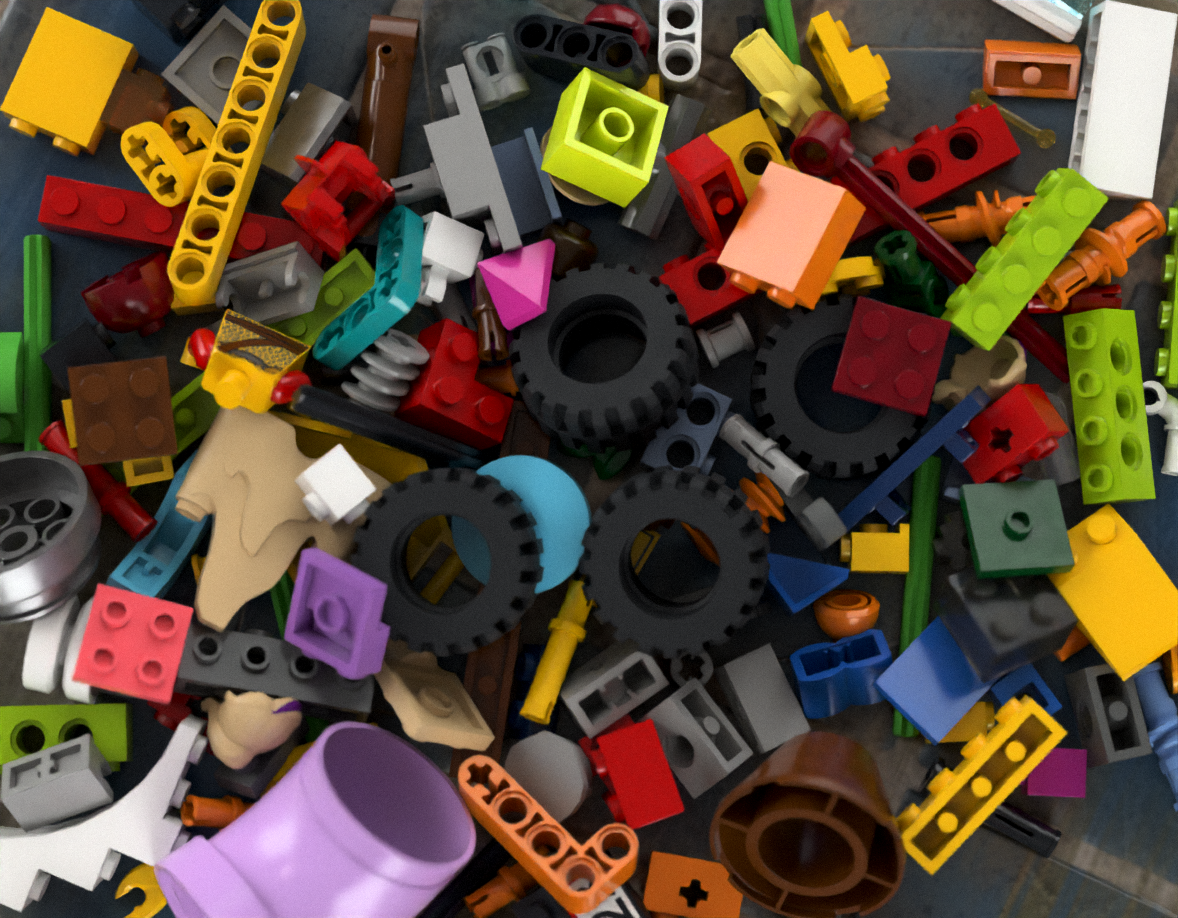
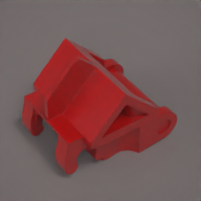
M336 140L318 162L315 159L297 155L294 158L307 174L280 204L317 241L319 247L329 257L340 262L346 255L345 248L368 221L383 204L389 206L395 199V189L376 175L379 168L368 160L363 149L359 146ZM357 191L365 195L347 217L341 214L344 210L341 204L352 192L355 193Z

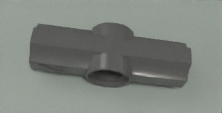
M673 94L669 101L649 183L623 209L617 223L627 230L652 240L658 239L676 196L680 195L664 157L702 135L712 113V110L704 104L679 94Z

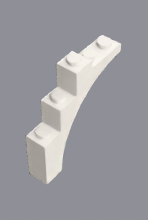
M189 714L180 723L163 757L146 778L125 796L96 812L59 824L43 826L29 832H25L23 828L0 826V903L22 912L33 900L39 902L51 878V875L47 873L93 891L103 879L110 881L121 858V854L114 852L115 850L154 867V864L189 842L192 833L185 831L186 826L181 820V812L173 809V807L180 809L189 793L192 782L185 780L191 763L198 765L205 753L209 739L202 735L208 721Z

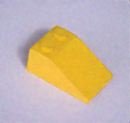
M1107 503L1067 531L1075 564L1071 572L1038 574V577L1044 589L1117 675L1125 681L1178 644V590L1138 535L1110 503Z

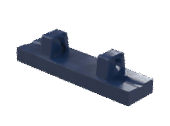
M979 385L837 515L847 532L867 513L870 514L875 509L892 526L898 523L911 510V507L895 488L942 445L960 463L966 461L978 450L979 444L965 427L970 423L969 420L991 400Z

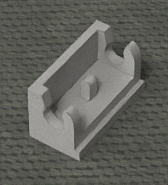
M298 241L226 264L216 292V307L218 309L226 307L230 298L234 312L263 325H269L314 310L325 272Z
M770 643L713 670L747 744L754 753L753 756L765 753L785 743L792 737L811 730Z
M89 733L3 764L0 799L23 830L29 832L113 802V791L108 782L103 778L111 774V769Z

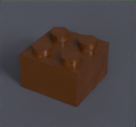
M166 357L68 368L79 466L178 454Z

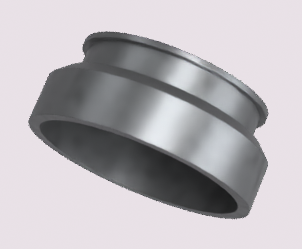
M22 451L0 456V625L28 621L49 613L66 603L86 585L100 561L101 541L98 535L102 517L100 505L81 467L64 455L48 451Z

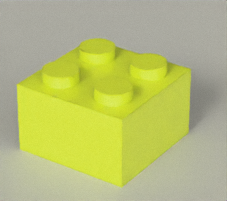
M584 67L561 94L540 169L625 208L649 183L669 106Z

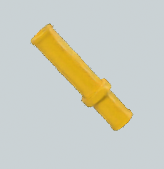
M569 581L568 589L557 618L550 620L548 630L551 634L536 669V674L523 708L520 710V715L525 716L524 718L543 725L549 724L550 716L566 678L577 644L584 642L587 631L584 629V625L594 600L586 601L582 590L583 582Z

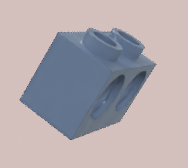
M699 383L691 387L693 398L690 404L695 401L706 402L713 410V419L706 425H696L688 419L686 409L678 408L676 411L679 419L669 429L662 426L656 430L657 438L649 442L639 466L654 472L659 466L671 465L666 457L667 450L674 444H684L692 450L694 456L693 462L689 466L700 467V474L708 476L716 459L708 451L715 436L719 437L723 425L729 418L735 415V413L728 411L732 399ZM673 467V470H682V469Z

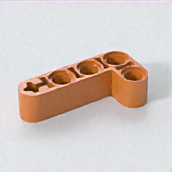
M477 755L468 758L460 766L458 789L470 814L571 913L584 914L594 910L628 880L636 870L638 840L633 830L626 825L617 823L607 825L580 846L495 760L488 756ZM476 782L477 785L472 787L471 783ZM486 782L489 783V791L483 786ZM512 811L519 812L525 816L524 820L517 824L506 823L501 817ZM547 844L554 846L559 852L552 857L545 858L540 857L534 851L539 846ZM616 846L626 850L628 855L622 859L614 860L607 857L603 852L610 847ZM583 878L590 881L593 886L586 891L579 892L571 889L568 883L573 879Z

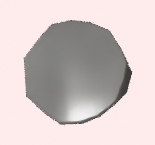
M544 730L524 738L510 748L505 762V771L558 824L576 813L586 797L589 798L593 789L591 788L592 772L589 759L582 748L570 739Z

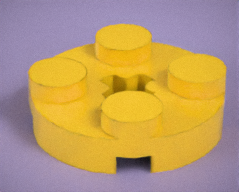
M872 256L839 260L821 296L825 297L839 291L842 294H852L853 298L870 294V289L884 285L883 279L886 278L884 264L878 258L873 261Z

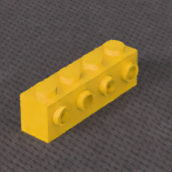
M1024 695L1020 701L1015 697L1009 699L994 716L999 723L986 736L981 732L977 733L961 750L960 753L965 757L952 772L947 767L944 768L927 786L931 794L919 807L911 803L895 819L905 851L931 875L938 870L1067 734L1052 717L1027 695Z

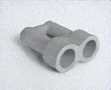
M504 32L491 35L484 43L470 42L461 47L475 86L473 93L479 111L494 109L503 103L522 99L531 93L526 75L523 72H519ZM492 51L499 70L498 74L492 76L483 57V53Z

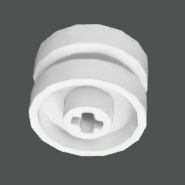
M76 594L58 608L34 618L22 674L23 686L26 689L50 694L62 680V688L67 699L90 705L95 701L99 693V687L72 681L94 596L83 605L81 611L80 602Z

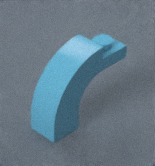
M197 449L176 472L168 492L154 517L157 520L156 527L148 536L134 546L112 572L106 582L107 586L162 600L191 559V555L194 554L212 524L211 514L204 516L201 522H195L175 510L178 503L175 496L184 481L189 466L198 451Z

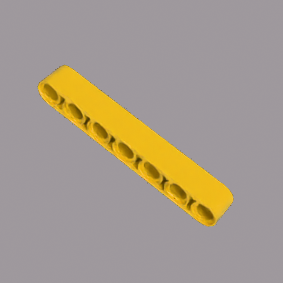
M263 0L257 13L168 264V275L177 298L188 306L206 304L217 291L306 36V25L299 0ZM287 16L293 18V21L285 26L273 24L279 17ZM267 58L279 60L271 68H261L258 66L262 60ZM260 100L264 102L263 106L257 110L247 111L243 109V106L249 101ZM245 142L249 144V147L242 153L233 154L227 151L234 143ZM221 185L235 187L227 196L216 197L212 195L213 191ZM216 228L219 230L217 236L211 240L204 241L197 238L199 232L203 229ZM200 271L204 273L202 279L195 284L189 285L181 282L188 272Z

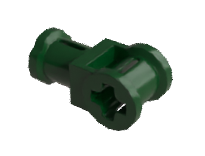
M898 230L882 237L875 245L874 252L888 270V274L883 282V287L887 293V304L917 313H927L928 316L940 318L947 310L945 304L949 298V289L944 277L938 275L932 261L919 260L915 251L917 242L911 232Z

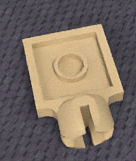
M388 638L386 645L387 653L384 654L381 672L374 673V676L383 689L385 699L393 706L402 721V727L406 734L419 742L430 741L450 745L456 749L468 748L485 752L495 737L456 673L441 669L437 665V656H435L434 652L425 651L419 653L407 649L408 643L402 640L394 642Z

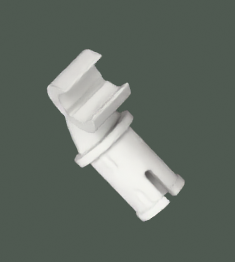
M1146 381L1143 383V389L1152 391L1157 397L1155 404L1145 405L1146 415L1158 413L1167 422L1163 429L1168 432L1161 473L1178 476V399L1168 394L1164 386L1159 382Z

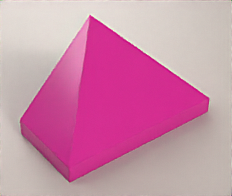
M550 238L477 263L500 320L509 331L546 311L556 245Z

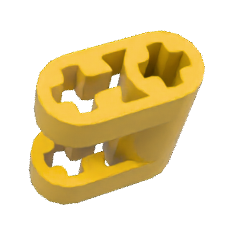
M186 106L169 113L164 119L163 128L151 121L140 123L125 130L121 137V151L128 164L151 195L160 204L166 207H174L192 199L216 132V127L202 110L195 106ZM186 122L190 126V129L187 131L188 137L185 135L183 131L187 126ZM145 139L148 142V145L145 148L146 152L142 148V145L145 143ZM201 142H203V143L205 144V146H206L205 148H202V149H200V150H196V148L202 146V143H201ZM229 147L227 151L235 154L231 147ZM160 158H161V159L163 160L164 164H161V165L155 167V164L161 162V160H160Z

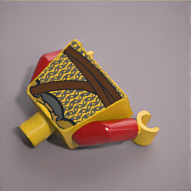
M230 309L225 311L217 337L211 330L205 328L197 329L191 337H188L180 362L205 371L200 385L204 390L213 393L216 402L223 408L235 409L241 406L257 414H264L276 403L283 404L289 402L286 408L301 417L312 419L309 416L295 412L292 408V395L294 391L298 390L302 384L312 386L309 377L302 372L311 346Z

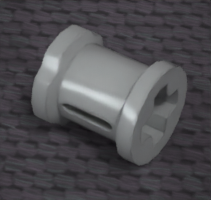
M738 311L731 314V320L707 331L702 328L695 331L698 342L712 369L719 366V361L742 350L748 352L756 350L750 332Z

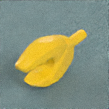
M141 863L131 869L120 881L115 891V899L124 896L134 887L141 888L145 893L144 903L136 906L132 913L124 918H152L167 904L156 879L154 867L146 863Z

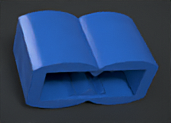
M868 629L858 635L843 637L836 643L812 644L797 650L789 656L796 695L805 718H825L842 712L850 705H869L886 699L872 686L893 663L892 655L882 630Z

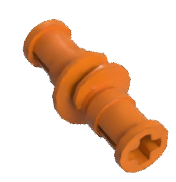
M979 190L975 191V206H956L952 210L924 214V210H918L917 214L949 243L960 241L961 244L972 242L976 238L988 237L992 246L996 247L1002 239V234L1007 233L1005 227L1010 219L1021 208L1026 209L1036 195L1023 198L1015 196L1009 197L1005 201H1000L998 190H994L991 203H988L982 191Z
M1141 200L1133 205L1132 212L1119 222L1112 223L1103 232L1092 228L1085 229L1074 243L1075 251L1064 257L1063 262L1053 269L1038 288L1037 294L1048 307L1059 311L1067 306L1068 298L1082 288H1087L1093 283L1101 287L1111 283V274L1114 277H1123L1128 271L1126 259L1135 254L1138 248L1150 239L1157 240L1166 234L1167 227L1164 216L1154 204L1147 200Z

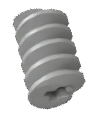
M392 328L387 330L389 333L387 337L381 335L373 342L379 349L377 353L365 349L361 352V357L369 364V367L363 368L354 365L350 370L360 382L354 384L344 381L341 385V388L350 396V401L390 415L389 412L397 411L401 402L398 396H404L411 388L408 380H414L419 375L420 369L417 364L426 363L430 357L428 351L419 342L404 332Z

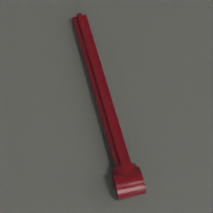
M828 110L817 111L811 114L790 146V157L794 165L803 173L814 177L825 176L828 179L835 174L896 231L906 230L911 232L917 242L916 249L929 261H932L956 286L966 285L977 272L975 266L853 155L856 146L850 141L851 130L844 118ZM1021 310L1006 331L1012 337L1020 340L1024 347L1063 383H1069L1067 350L1025 311Z

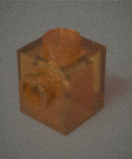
M138 68L136 74L122 69L99 121L105 129L121 136L128 128L143 122L152 121L163 128L166 116L173 112L174 105L169 103L172 98L166 87L162 86L164 79L142 68ZM145 139V143L143 144V146H147V145H148V142H147L146 139Z

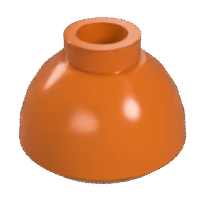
M841 589L829 591L816 599L813 603V608L818 625L825 634L833 639V643H836L843 637L858 635L868 629H872L879 616L880 602L867 592Z

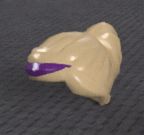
M1002 335L990 351L973 346L963 354L956 353L953 357L954 363L950 369L949 379L935 384V394L932 395V402L943 404L949 413L979 385L991 400L969 420L971 422L1016 385L1024 383L1027 368V350L1023 343L1012 336Z
M228 690L224 702L214 697H209L201 702L202 711L208 713L207 736L214 755L231 769H242L252 761L254 756L279 747L289 739L303 718L301 714L302 704L296 698L287 697L272 700L263 692H248L236 696Z

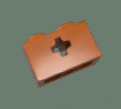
M651 850L642 902L647 910H651L650 915L652 918H679V916L689 918H739L743 894L728 882L729 872L720 862ZM692 879L699 880V887L707 891L706 899L698 898L695 906L687 905V898L679 894L680 886L689 887Z

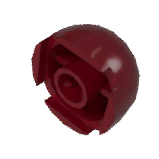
M161 250L139 258L121 267L122 270L109 277L107 274L81 291L89 311L98 323H101L107 330L120 334L138 331L141 338L166 326L163 317L172 310L171 304L174 301L175 293L168 275L170 260L166 252Z

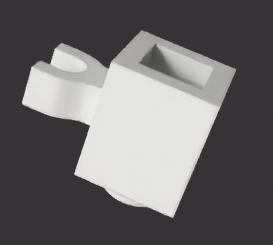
M436 211L422 216L424 234L421 288L416 302L425 306H430L432 301L442 302L447 282L453 284L470 278L474 275L476 268H478L477 263L483 259V250L480 247L485 233Z

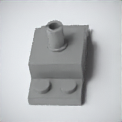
M463 63L447 68L448 83L440 85L449 118L423 126L433 162L430 163L431 168L396 179H390L391 185L395 189L397 204L407 205L440 195L441 199H446L452 219L469 227L482 223L485 224V231L493 255L522 248L521 239L465 65Z

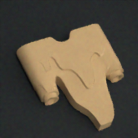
M241 406L235 409L220 407L175 496L178 501L175 510L186 518L195 522H201L204 516L212 515V536L207 557L198 580L194 606L198 620L218 632L225 629L232 616L244 603L269 591L277 583L304 542H309L311 548L317 547L349 565L351 555L356 554L358 549V543L353 541L357 526L364 525L367 519L364 513H362L349 525L342 517L332 526H330L326 519L322 521L317 520L305 506L303 498L306 494L297 485L295 480L321 458L312 459L306 457L298 450L295 440L296 432L290 424L267 411L264 414H257ZM355 462L377 489L366 498L367 502L371 504L373 501H378L383 496L382 491L389 487L391 483L377 473Z

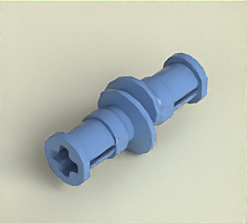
M1160 662L1146 665L1136 672L1133 678L1151 748H1155L1154 751L1158 755V764L1162 774L1166 775L1177 801L1173 806L1177 812V707L1173 698L1169 697L1159 673L1163 667Z

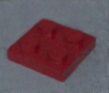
M858 296L831 391L925 417L952 322Z

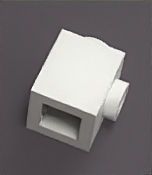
M340 444L295 480L297 485L306 494L303 502L310 513L319 521L326 519L330 526L342 517L349 525L366 511L370 505L366 498L377 490Z

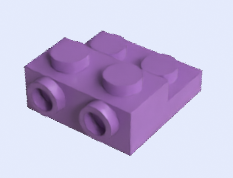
M317 547L302 550L284 639L301 648V652L305 656L322 660L337 669V673L345 678L360 680L365 678L366 675L381 672L390 631L389 626L380 622L387 585Z

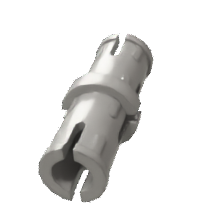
M733 415L721 428L719 437L748 460L747 466L755 473L762 472L787 496L792 497L796 495L807 483L809 473L799 467L780 450L781 444L778 441H774L770 437L765 438L744 420L742 415Z

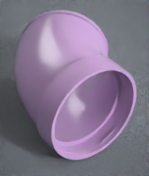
M340 722L328 727L316 740L314 746L302 756L294 767L244 814L208 841L201 836H196L154 864V872L161 891L175 918H414L454 877L456 871L461 869L471 858L476 845V832L470 811L459 791L445 773L425 754L399 736L377 726L361 722Z

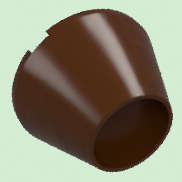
M808 732L786 741L724 798L718 806L711 823L709 834L711 853L714 860L720 859L722 865L729 872L728 882L756 904L787 917L836 918L837 915L859 911L862 917L886 904L894 896L902 882L906 865L905 847L877 763L872 755L861 745L838 734Z

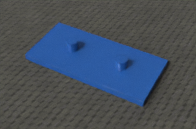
M976 576L883 672L872 686L936 746L1047 626L996 577L977 579Z

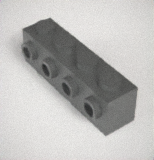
M198 621L197 624H189L177 671L174 692L204 698L214 697L221 701H225V695L228 690L236 696L248 692H263L272 700L287 697L296 698L302 704V716L339 723H366L371 710L376 678L374 674L366 675L365 678L360 680L345 678L339 675L337 669L322 660L305 656L301 652V648L288 641L274 639L271 633L263 630L249 629L242 633L226 630L225 627L224 630L218 632Z

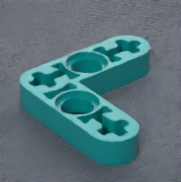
M397 205L393 208L379 228L375 285L322 330L314 344L313 357L334 371L343 368L405 316L419 296L424 221L422 217L404 205Z

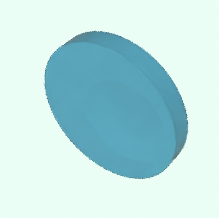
M531 455L500 458L476 471L475 473L490 475L500 480V485L507 491L513 490L522 499L520 502L522 508L526 513L531 512L537 523L533 528L537 539L542 538L544 553L540 554V566L544 567L542 581L537 583L534 593L549 590L569 578L579 567V558L584 553V546L581 543L586 529L592 522L589 502L576 479L558 464ZM452 515V537L457 554L466 569L478 581L486 585L491 572V556L488 544L474 524L464 518Z

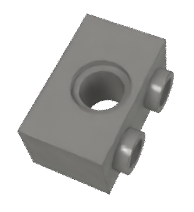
M696 677L636 722L637 724L652 718L669 767L694 799L722 780L754 754Z

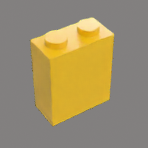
M46 7L0 110L11 120L9 127L23 135L35 138L37 132L54 138L52 146L65 153L78 157L80 150L94 156L139 53L130 42Z

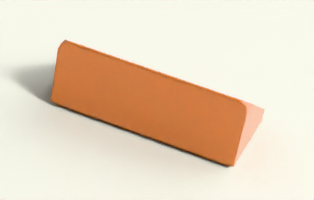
M985 40L982 94L1076 100L1081 63L1079 47L1076 44Z

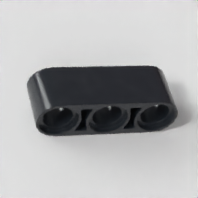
M531 14L523 17L513 28L512 40L530 70L536 73L573 81L583 68L586 67L635 91L645 86L649 80V64L636 40L627 34L540 14ZM545 40L540 46L532 48L537 42ZM587 50L582 56L574 58L580 51ZM631 59L627 65L617 67L622 61Z

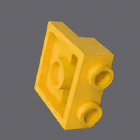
M829 11L811 18L804 40L844 120L848 122L858 117L862 123L883 113L886 110L884 105L890 101L886 93L888 89L886 81L890 80V74L882 57L879 54L872 56L867 45L849 53L847 48L852 46L850 36L842 21L834 22Z

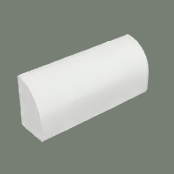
M1106 0L1090 10L1068 168H1073L1109 199L1125 201L1149 200L1153 196L1178 14Z

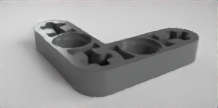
M770 480L785 504L783 507L818 552L821 553L847 533L840 518L822 497L813 501L804 487L792 497L787 496L779 486Z

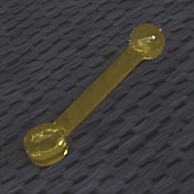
M975 88L970 92L969 101L972 105L979 103L980 106L988 107L995 103L1004 119L1034 136L1041 148H1049L1055 143L1056 135L1051 129L1040 130L989 99L986 92L981 88Z

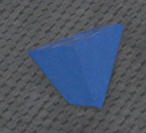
M768 553L767 562L770 563V570L765 584L789 618L847 580L850 569Z

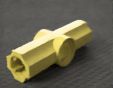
M764 28L758 29L744 38L733 49L730 57L761 93L760 104L765 113L777 124L789 128L796 137L811 114L823 110L831 111L820 98L822 88L817 79L804 67L793 64Z

